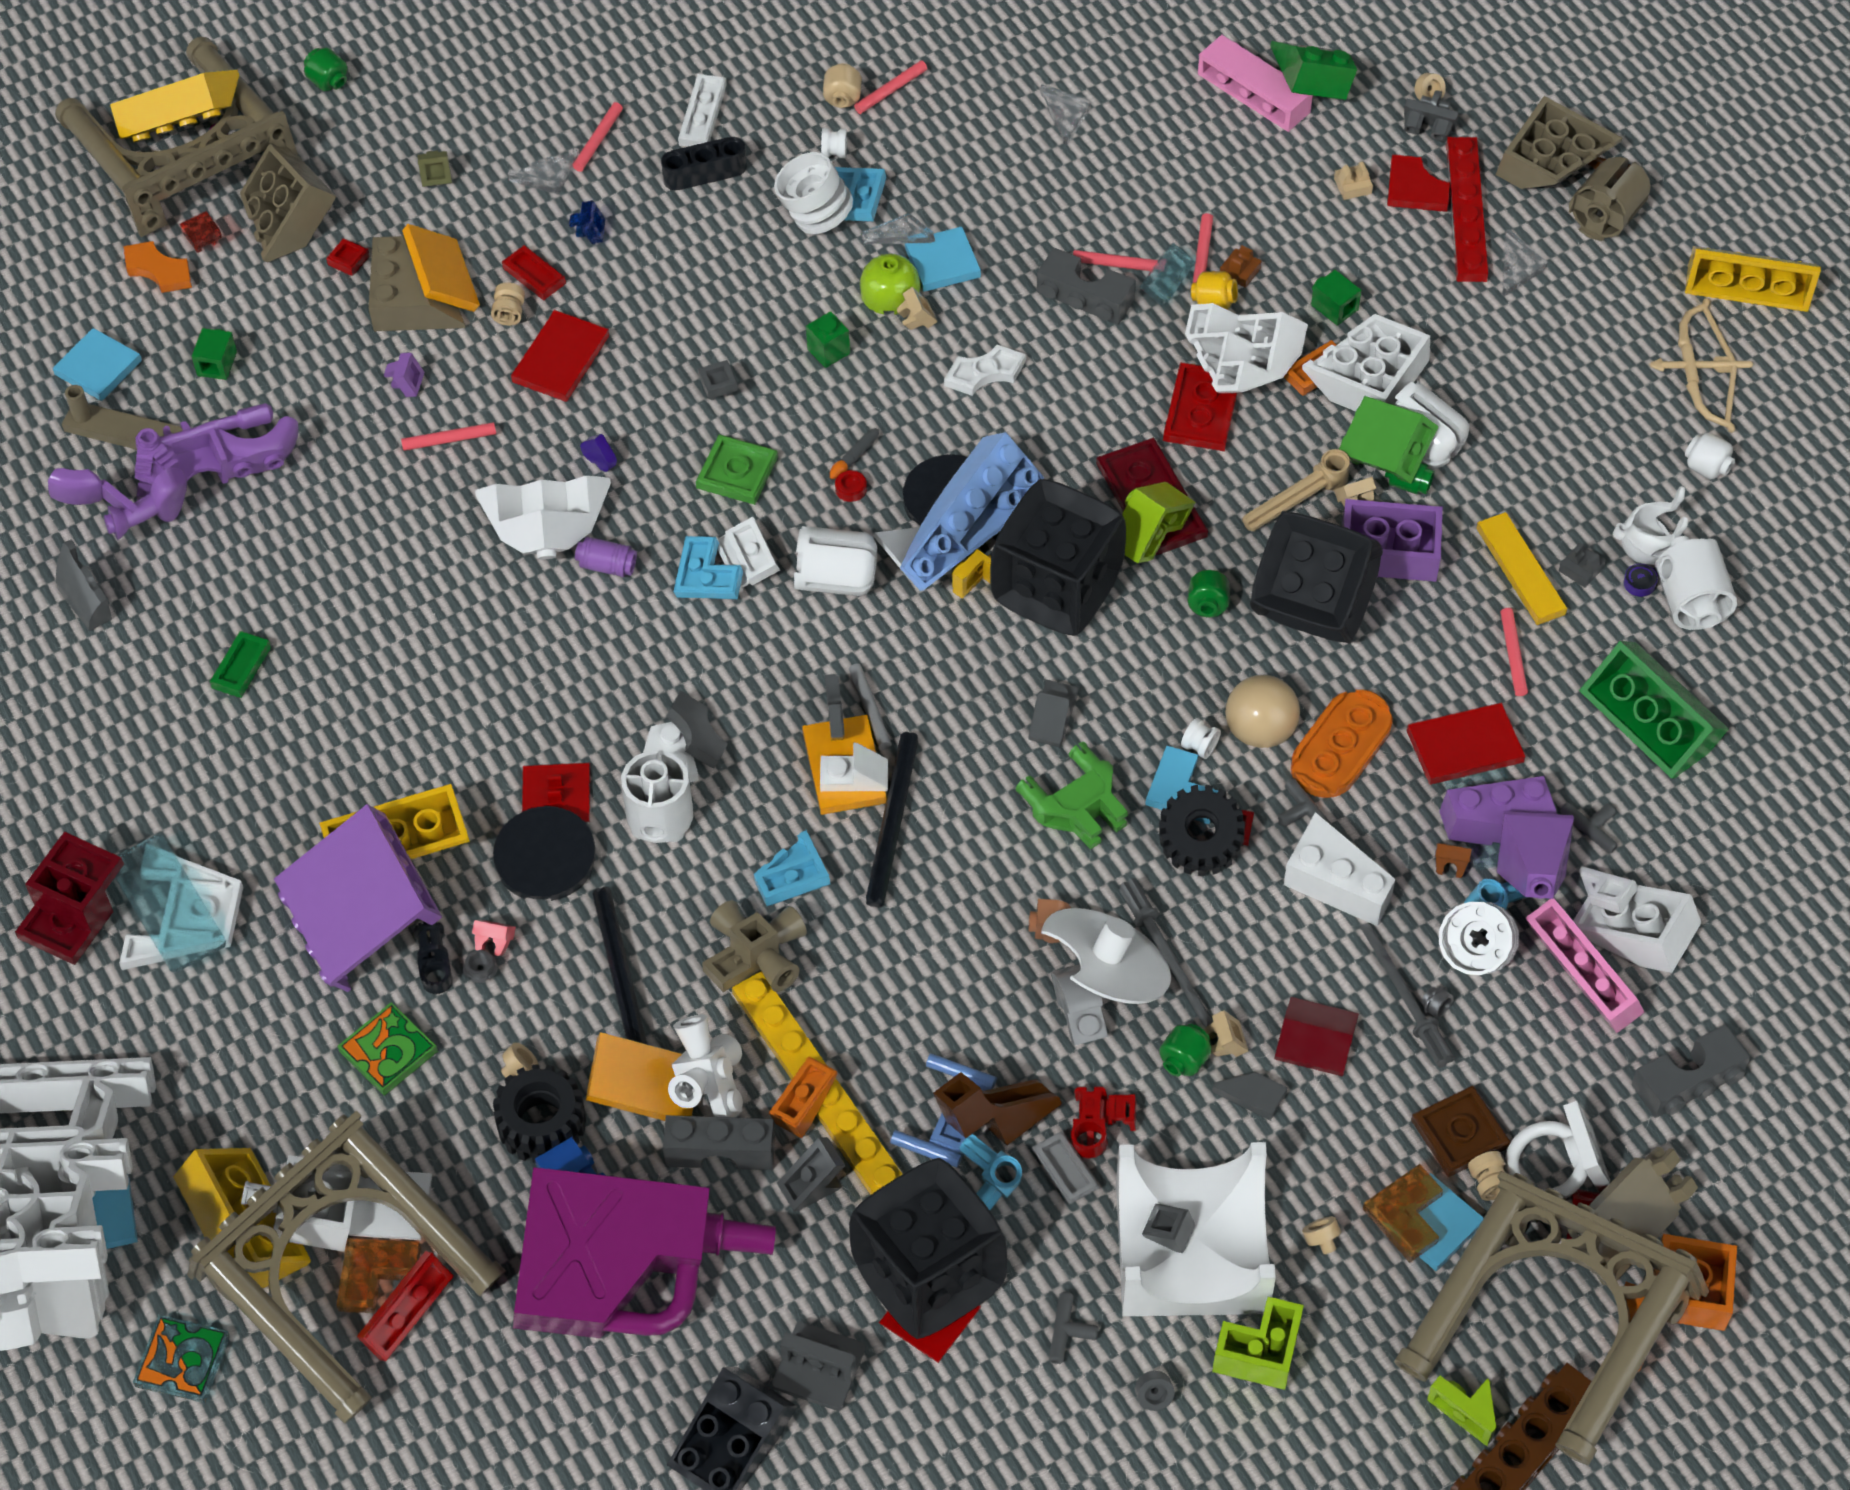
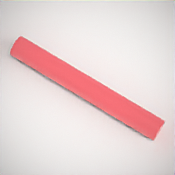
M920 60L854 104L855 110L859 114L864 113L925 72L927 65L924 61Z
M614 102L574 161L573 168L579 172L584 170L622 112L623 107L621 104Z
M1209 213L1201 216L1193 282H1196L1198 276L1207 270L1213 216Z
M1079 250L1073 251V255L1080 257L1081 263L1163 273L1164 261Z
M494 422L402 438L401 442L403 451L496 435Z
M1504 608L1500 611L1514 692L1516 696H1525L1528 693L1514 612L1512 608Z

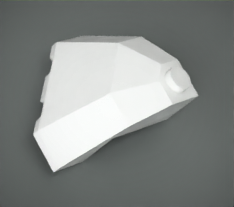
M1214 303L1191 305L1185 335L1188 341L1194 344L1198 352L1196 356L1204 371L1209 372L1213 379L1211 384L1215 391L1218 393H1242L1285 376L1302 354L1308 324L1283 312L1237 315Z
M583 476L566 482L538 480L522 486L493 484L477 489L475 493L501 541L523 554H537V559L546 560L556 558V553L570 549L592 532L611 482L608 477Z

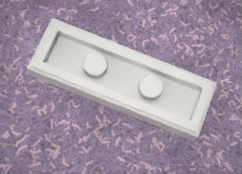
M697 74L678 137L680 146L688 147L711 140L727 86L725 77Z

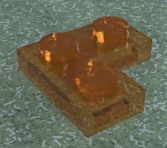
M1419 1164L1364 1202L1363 1210L1410 1263L1438 1243L1439 1236L1419 1215V1212L1442 1197L1443 1189Z
M347 1238L336 1305L338 1311L375 1313L380 1280H402L420 1258V1242Z

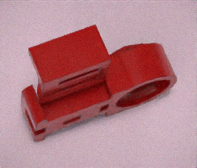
M1077 1087L1075 1089L1076 1101H1080L1079 1119H1073L1071 1139L1073 1147L1079 1156L1090 1159L1103 1154L1108 1145L1106 1123L1112 1125L1113 1123L1116 1124V1121H1122L1125 1125L1130 1126V1131H1136L1137 1103L1135 1094L1109 1095L1107 1099L1104 1087H1094V1091H1087V1087ZM1126 1104H1129V1117H1126ZM1084 1132H1087V1146L1077 1142V1138ZM1094 1132L1102 1136L1096 1144H1094Z

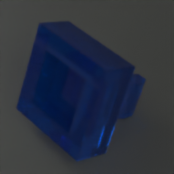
M590 200L582 202L581 213L570 215L569 226H576V237L587 236L591 244L603 242L606 219L594 201Z

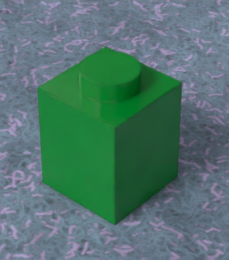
M1333 270L1325 277L1321 276L1314 283L1311 306L1338 326L1359 310L1362 290L1337 270Z
M831 311L806 325L807 350L824 368L850 354L849 329Z
M202 328L191 356L197 376L227 380L237 354L232 332L221 329Z

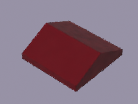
M1290 997L1274 1060L1343 1077L1359 1013Z

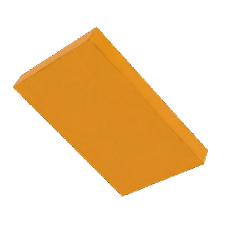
M407 224L402 232L424 296L474 312L480 306L457 239Z
M867 715L843 719L845 734L843 740L831 741L829 721L802 726L821 815L886 803L885 791H820L821 756H853V743H858L876 753Z
M600 1032L596 1041L586 1101L665 1121L666 1115L692 1116L693 1108H682L675 1104L668 1092V1085L671 1079L675 1077L672 1064L682 1055L681 1053Z

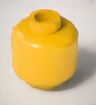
M1226 271L1202 272L1198 276L1197 281L1191 285V298L1193 301H1197V304L1214 303L1228 310L1232 303H1236L1238 298L1237 281L1232 279L1231 275Z

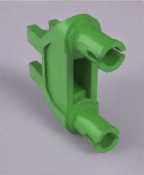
M1080 742L1081 750L1075 745L1069 752V757L1085 772L1084 775L1053 795H1048L1032 776H1027L1028 784L1022 779L1016 786V792L1033 808V817L1038 823L1052 829L1074 832L1091 850L1101 843V838L1098 835L1102 833V828L1094 818L1100 815L1117 833L1127 826V821L1124 818L1128 816V811L1111 792L1113 765L1109 761L1100 760L1085 742Z

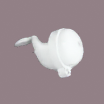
M1683 486L1678 488L1671 503H1644L1633 510L1625 523H1618L1616 525L1613 536L1616 539L1622 540L1625 553L1635 562L1645 565L1655 564L1659 556L1671 547V541L1680 537L1683 531L1686 530L1688 526V518L1682 517L1679 520L1674 533L1671 535L1666 527L1656 519V517L1663 513L1676 510L1680 503L1684 501L1685 488Z

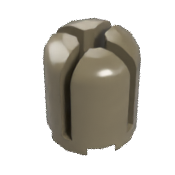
M1620 156L1608 158L1600 163L1576 191L1569 202V214L1573 212L1575 220L1581 226L1578 229L1581 233L1598 241H1603L1604 238L1616 235L1619 236L1644 206L1650 193V179L1644 168L1638 163L1633 162L1627 169L1628 158Z

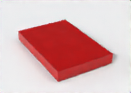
M554 310L511 374L512 382L567 402L609 338V329Z
M1180 362L1163 441L1225 452L1238 393L1216 392L1211 384L1213 379L1209 372L1204 371L1202 366Z
M1502 702L1408 724L1406 730L1429 785L1524 763L1526 757Z

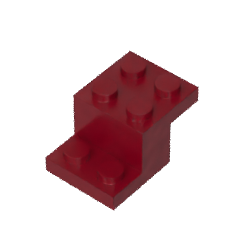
M64 831L25 884L34 906L16 929L15 934L17 938L76 965L114 912L105 890L124 866L122 857Z

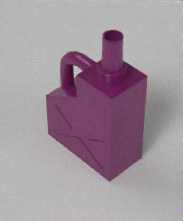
M533 1167L513 1329L602 1338L606 1331L643 1336L666 1334L680 1327L691 1314L696 1298L702 1253H711L718 1256L720 1250L773 1255L776 1226L724 1219V1213H707L710 1190L707 1187ZM653 1271L676 1274L674 1296L671 1304L665 1310L654 1314L623 1311Z

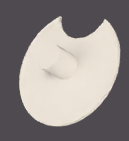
M1069 908L1051 914L1044 922L1041 934L1058 939L1067 945L1078 957L1081 965L1080 971L1072 975L1070 979L1081 987L1104 998L1130 1004H1143L1161 998L1168 990L1171 982V973L1162 953L1145 935L1125 920L1094 910Z

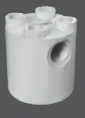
M1687 536L1673 539L1670 543L1671 547L1659 556L1655 566L1674 623L1680 628L1700 630L1711 628L1725 621L1734 613L1737 607V598L1717 541L1715 539H1689Z
M663 750L646 751L636 755L626 764L621 775L627 823L631 828V832L634 837L653 843L678 842L684 837L693 820V803L688 769L683 760L675 754Z

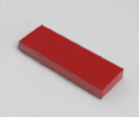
M425 1251L357 1337L379 1360L386 1362L452 1280L454 1275L432 1252Z

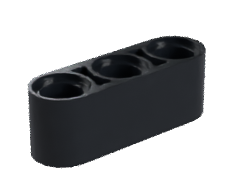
M726 137L666 152L661 158L663 184L670 190H682L742 175L747 168L744 141L738 137Z

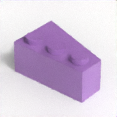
M1544 776L1449 789L1446 791L1439 811L1449 840L1490 846L1493 842L1500 843L1504 811L1557 814Z

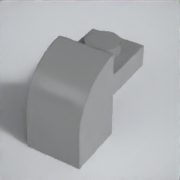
M1080 964L1050 972L1058 1006L1064 1009L1071 1043L1074 1046L1108 1037L1101 1008L1103 1005L1101 996L1081 987L1070 979L1072 975L1080 971Z

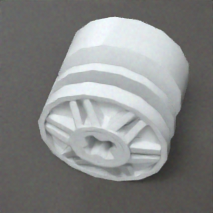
M810 152L799 155L790 160L780 170L775 179L774 189L776 195L784 207L789 210L790 216L795 220L798 228L805 233L819 234L835 228L847 217L852 209L853 197L849 188L845 185L843 179L839 177L830 159L823 153Z
M1467 902L1456 906L1445 916L1439 929V946L1444 958L1453 968L1465 974H1490L1503 969L1513 960L1519 947V930L1514 918L1505 908L1492 902ZM1486 930L1488 932L1486 939L1489 940V943L1477 946L1475 944L1477 941V937L1474 935L1475 931L1483 932Z

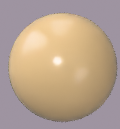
M1255 675L1241 681L1230 693L1226 703V721L1232 734L1241 742L1258 748L1274 747L1288 740L1295 732L1300 718V705L1295 692L1286 682L1270 675Z

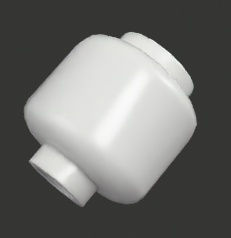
M1710 432L1702 436L1696 435L1685 452V457L1688 458V467L1710 480L1717 478L1720 474L1726 476L1735 463V459L1731 457L1733 453L1732 445Z

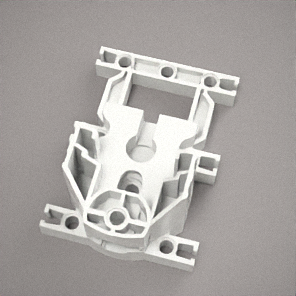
M151 1057L0 1064V1113L73 1110L69 1125L0 1129V1351L35 1344L41 1333L90 1339L98 1334L99 1322L102 1320L105 1311V1301L109 1296L104 1266L108 1254L103 1226L97 1225L92 1197L95 1196L96 1191L127 1190L129 1184L127 1174L132 1173L133 1166L128 1138L113 1139L118 1123L116 1108L151 1106V1093H154L156 1089Z

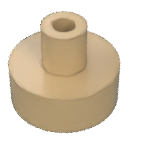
M1424 73L1419 76L1415 83V95L1419 100H1421L1422 95L1432 98L1435 90L1442 91L1441 99L1445 94V81L1439 74Z
M513 1043L502 1055L505 1066L501 1069V1072L505 1077L509 1075L514 1077L518 1075V1069L524 1067L525 1071L532 1070L531 1065L538 1064V1061L527 1047L520 1043Z
M1330 1216L1308 1224L1302 1229V1233L1308 1246L1320 1245L1323 1254H1329L1337 1249L1333 1239L1341 1234V1229L1336 1217Z

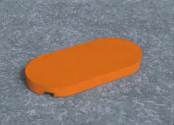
M1356 690L1350 693L1346 691L1338 694L1331 700L1292 755V777L1297 780L1306 793L1316 797L1330 798L1345 793L1353 786L1391 732L1392 716L1387 702L1381 696L1368 690Z

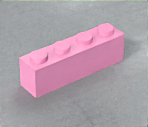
M1219 36L1199 54V76L1287 132L1311 113L1313 95L1291 93L1281 70H1277L1227 37Z
M1554 898L1549 899L1526 917L1532 931L1616 1033L1645 1013L1636 996Z

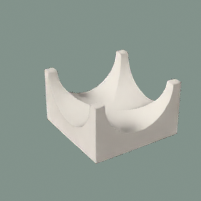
M1251 1142L1248 1150L1240 1157L1225 1164L1200 1169H1174L1158 1166L1138 1156L1134 1150V1145H1119L1116 1194L1122 1317L1264 1313L1267 1296H1273L1276 1279L1275 1264H1270L1266 1236V1142ZM1155 1204L1189 1210L1195 1222V1227L1183 1253L1172 1251L1142 1235Z

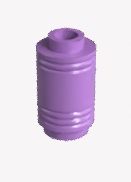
M588 536L584 542H578L575 551V560L579 561L580 568L620 577L633 574L637 559V551L632 550L631 546L597 538L594 539Z

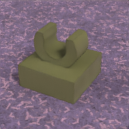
M427 151L426 154L417 155L422 187L452 183L447 151Z

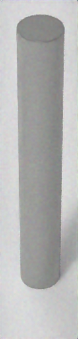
M858 663L853 664L849 667V671L865 713L868 716L869 724L880 750L888 749L892 744L862 666Z

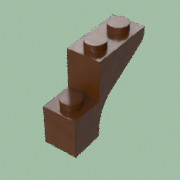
M962 1072L933 1092L946 1122L963 1137H969L983 1125H986L987 1129L1005 1145H1009L1062 1104L1060 1098L1037 1079L990 1090H981L978 1085Z

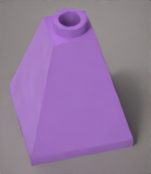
M1504 811L1497 873L1525 897L1553 899L1566 877L1574 816Z

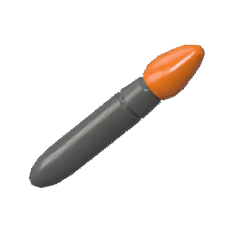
M873 428L865 433L840 461L834 463L829 473L831 479H836L840 473L847 471L875 442L879 435L877 428Z

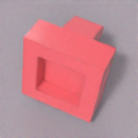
M474 920L472 934L475 935V950L485 951L487 942L493 938L496 946L494 955H504L510 941L514 939L516 926L487 920Z

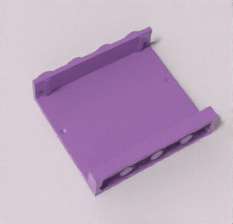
M368 804L274 878L280 890L278 892L280 900L290 909L293 915L291 919L293 925L303 934L307 941L305 945L307 952L312 958L317 960L321 968L319 974L322 980L330 987L335 986L346 992L351 990L347 981V974L418 918L433 925L442 918L386 814Z

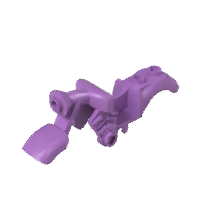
M264 403L239 409L236 415L212 420L194 428H190L187 422H181L182 431L177 433H171L170 427L165 426L163 428L164 436L161 437L153 429L145 428L136 436L137 457L134 473L135 479L139 480L136 502L130 501L105 479L100 480L89 469H55L48 479L49 495L59 502L71 505L92 504L100 502L104 498L112 505L108 506L109 514L104 515L107 531L109 534L114 533L116 539L119 540L127 533L129 528L155 515L165 522L173 521L179 515L187 491V481L197 473L214 471L219 476L222 484L228 483V479L233 477L242 478L250 474L281 467L296 445L299 432L298 422L294 418L285 416L278 421L270 432L257 438H240L225 431L238 427L248 429L271 423L273 420L272 407Z

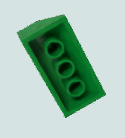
M1619 641L1579 690L1671 779H1675L1708 755L1729 730L1726 725L1636 642Z

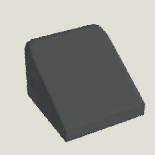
M1155 1204L1142 1235L1172 1251L1183 1253L1195 1227V1222L1187 1209Z

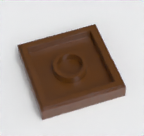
M1473 1085L1412 1114L1411 1117L1412 1123L1448 1177L1467 1169L1468 1163L1475 1157L1490 1151L1502 1152L1508 1149L1511 1143Z

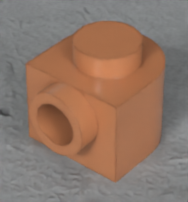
M1038 899L1037 910L1030 911L1028 931L1035 932V939H1043L1048 943L1061 942L1051 936L1041 934L1042 927L1051 914L1063 909H1069L1071 906L1060 900Z

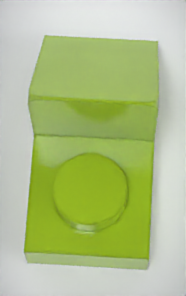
M1440 1375L1431 1385L1427 1400L1480 1442L1488 1446L1496 1430L1489 1379L1487 1378L1473 1396L1469 1398L1465 1390L1458 1383L1452 1380L1447 1381Z

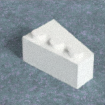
M1316 812L1286 865L1284 878L1285 886L1375 926H1378L1392 899L1395 878Z

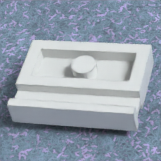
M754 517L725 531V535L717 538L719 542L718 552L724 564L740 565L743 569L739 592L743 591V587L748 584L754 585L780 571Z

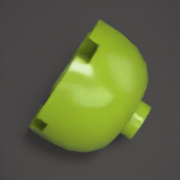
M893 253L881 254L873 258L864 267L860 278L862 301L869 309L879 314H884V311H894V315L898 314L897 308L905 301L903 293L911 287L918 292L921 289L918 271L909 259Z

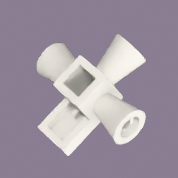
M704 1014L690 1016L676 1022L673 1027L686 1051L672 1064L675 1077L671 1079L668 1085L670 1098L682 1108H693L700 1102L702 1095L707 1094L714 1117L736 1118L743 1111L742 1096L739 1090L736 1089L732 1076V1066L736 1065L742 1057V1049L739 1042L727 1034L717 1035L710 1042L708 1016Z

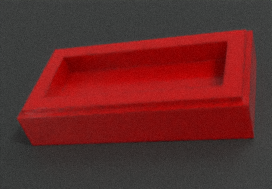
M525 245L502 261L505 271L543 301L566 284L565 276Z

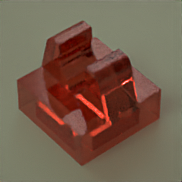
M207 211L179 224L181 232L197 253L201 252L202 247L206 245H216L218 240L222 238L219 227Z

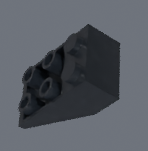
M723 1367L667 1466L703 1490H741L778 1441L798 1406L740 1368Z

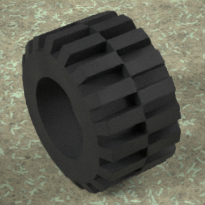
M539 1064L531 1065L532 1070L525 1071L524 1067L518 1069L517 1076L509 1075L504 1079L506 1086L499 1085L496 1091L498 1098L493 1100V1114L502 1144L506 1145L509 1153L513 1155L517 1152L518 1159L523 1161L530 1157L532 1162L536 1163L535 1158L570 1137L578 1145L580 1143L579 1136H583L585 1132L586 1113L577 1082L574 1078L569 1079L568 1073L562 1069L556 1073L555 1067L551 1065H546L545 1069H540ZM546 1104L559 1109L554 1117L543 1123H529L521 1119L528 1109L536 1105Z

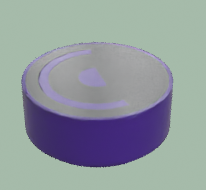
M1634 564L1626 570L1623 584L1630 594L1644 597L1653 593L1658 576L1652 567L1645 564Z

